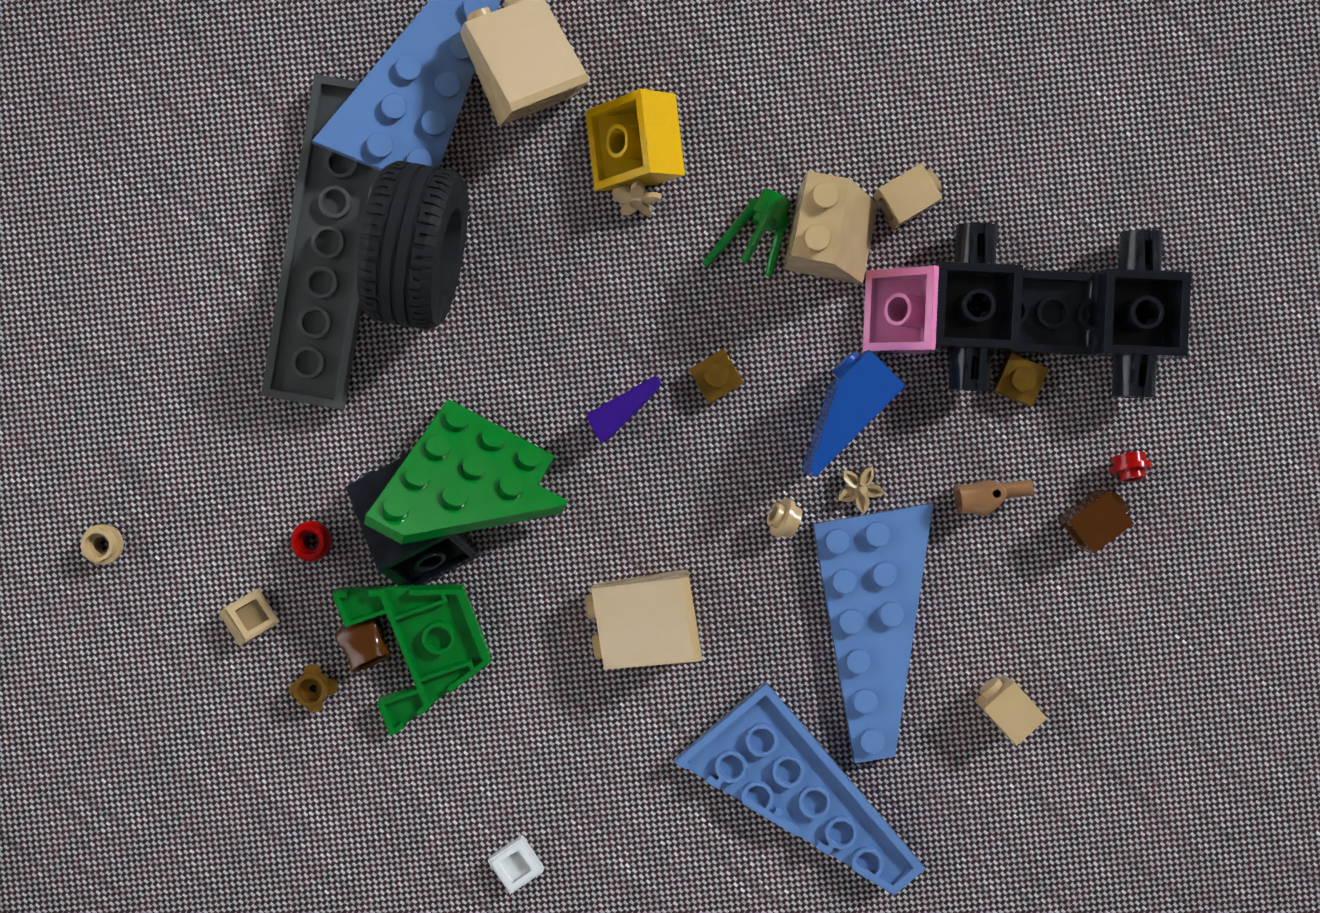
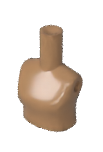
M987 479L971 484H954L955 507L959 514L987 516L997 509L1005 499L1033 496L1032 480L1001 483Z

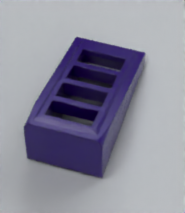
M654 376L587 413L588 416L586 418L601 444L608 441L659 390V387L662 385L659 377Z

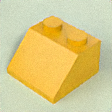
M638 89L585 111L594 191L613 190L621 186L631 188V185L637 179L643 182L644 186H649L685 176L676 94Z

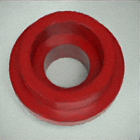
M1129 452L1112 457L1113 466L1109 470L1111 476L1120 477V482H1134L1145 479V472L1152 470L1153 465L1152 461L1147 460L1145 452Z
M307 521L298 525L292 532L291 548L300 559L304 561H317L329 553L332 546V536L324 524L317 521ZM310 533L318 537L319 542L316 548H311L307 544L306 539Z

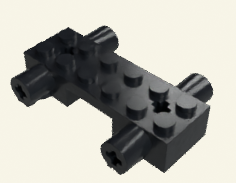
M977 222L956 225L954 262L939 261L935 264L939 266L935 349L950 350L948 390L990 391L991 352L1113 357L1112 397L1155 398L1157 359H1174L1188 356L1192 272L1161 271L1163 232L1159 230L1138 229L1120 232L1118 269H1105L1098 273L1023 270V265L996 264L997 225ZM972 299H974L973 305L980 306V313L971 315V311L967 309V303L972 301ZM1135 312H1141V321L1137 320Z

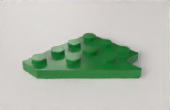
M448 399L365 516L364 524L400 544H406L562 514L568 500L539 485L551 466L554 455Z

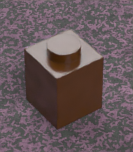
M1095 489L1057 518L1082 551L1094 554L1134 524L1126 514L1130 509L1119 494Z

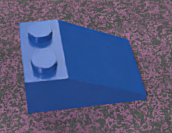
M870 350L859 355L855 351L850 355L848 354L831 371L836 377L828 386L802 466V470L807 475L816 477L906 386Z

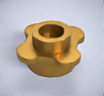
M309 664L304 668V675L291 683L289 693L301 705L306 706L308 711L316 713L323 709V702L327 697L337 692L338 683L335 679H328L322 674L318 665ZM311 685L317 686L316 692L311 691Z

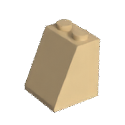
M506 0L504 2L506 7L491 12L489 7L478 9L466 16L468 21L464 22L459 32L499 126L571 99L590 82L586 71L545 0Z
M808 171L798 190L783 270L862 285L878 203L850 178Z
M688 569L593 584L591 587L592 595H585L589 620L596 619L598 635H592L594 656L596 660H603L604 670L703 661Z

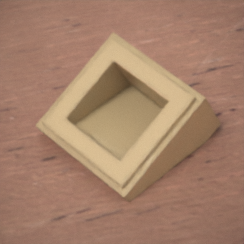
M259 588L226 606L219 612L240 647L280 622Z

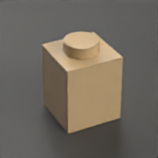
M920 163L878 188L873 197L892 230L935 206L942 199L939 193L942 191V186L936 174L930 169L926 171L924 165Z
M1006 675L1000 678L994 677L986 682L979 691L980 696L975 700V703L1016 746L1047 719L1022 689Z

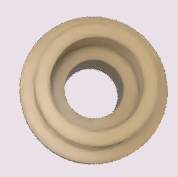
M785 498L780 503H775L770 509L767 524L770 525V534L772 536L790 538L797 531L802 519V509L796 506L794 500Z
M108 524L92 526L84 533L81 540L83 555L90 562L99 565L109 564L117 560L124 547L121 533L115 527ZM102 537L108 540L109 548L107 551L100 548L99 542Z

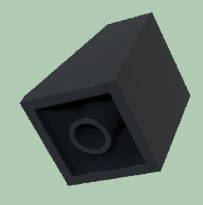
M410 452L397 456L392 463L377 471H369L362 474L357 481L346 486L377 570L399 586L425 585L480 556L469 532L400 544L364 524L366 514Z

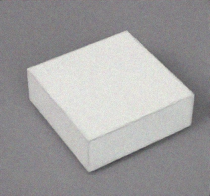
M523 835L498 850L488 859V863L509 894L541 874L545 868Z

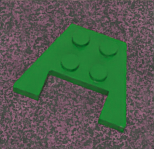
M464 584L339 587L332 592V597L345 627L383 614L387 615L415 683L414 686L378 699L377 705L390 736L398 733L404 728L406 723L417 715H422L431 708L435 701L447 692L451 693L487 666L492 660L491 652Z

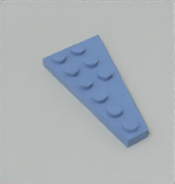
M429 0L315 136L312 144L379 171L386 165L400 160L440 167L475 72L459 32L464 22L468 21L466 18L468 14L484 7H489L491 12L496 11L501 0Z
M933 503L812 523L852 757L855 764L895 757Z
M766 681L674 758L675 764L685 770L689 769L704 778L705 782L717 789H722L742 801L743 805L793 835H798L812 843L818 850L828 856L832 855L850 866L853 871L893 895L897 894L925 870L920 860Z

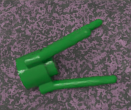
M763 189L758 200L750 199L745 211L704 259L703 265L709 267L753 215L751 221L757 227L741 259L743 263H748L765 230L773 232L776 227L765 272L766 276L771 277L774 273L785 229L791 219L786 215L791 202L778 192Z

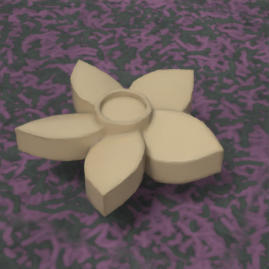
M638 179L631 185V188L621 186L612 191L614 199L621 203V215H631L636 210H639L650 218L652 215L650 203L661 200L662 194L644 192V183Z
M873 466L865 468L859 477L851 471L842 470L843 480L849 487L842 489L836 500L842 502L854 501L856 508L865 514L870 505L869 497L875 498L885 494L880 486L870 484L874 477Z

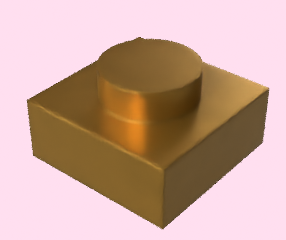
M724 348L689 369L709 404L744 384Z
M1009 353L1005 358L992 391L1028 407L1033 406L1049 369Z

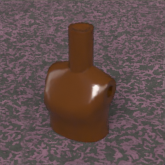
M378 616L348 627L343 625L335 633L336 642L345 653L351 672L367 669L391 656L386 644L384 628Z

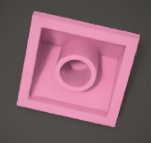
M930 265L866 271L862 351L926 354L935 350L939 266Z

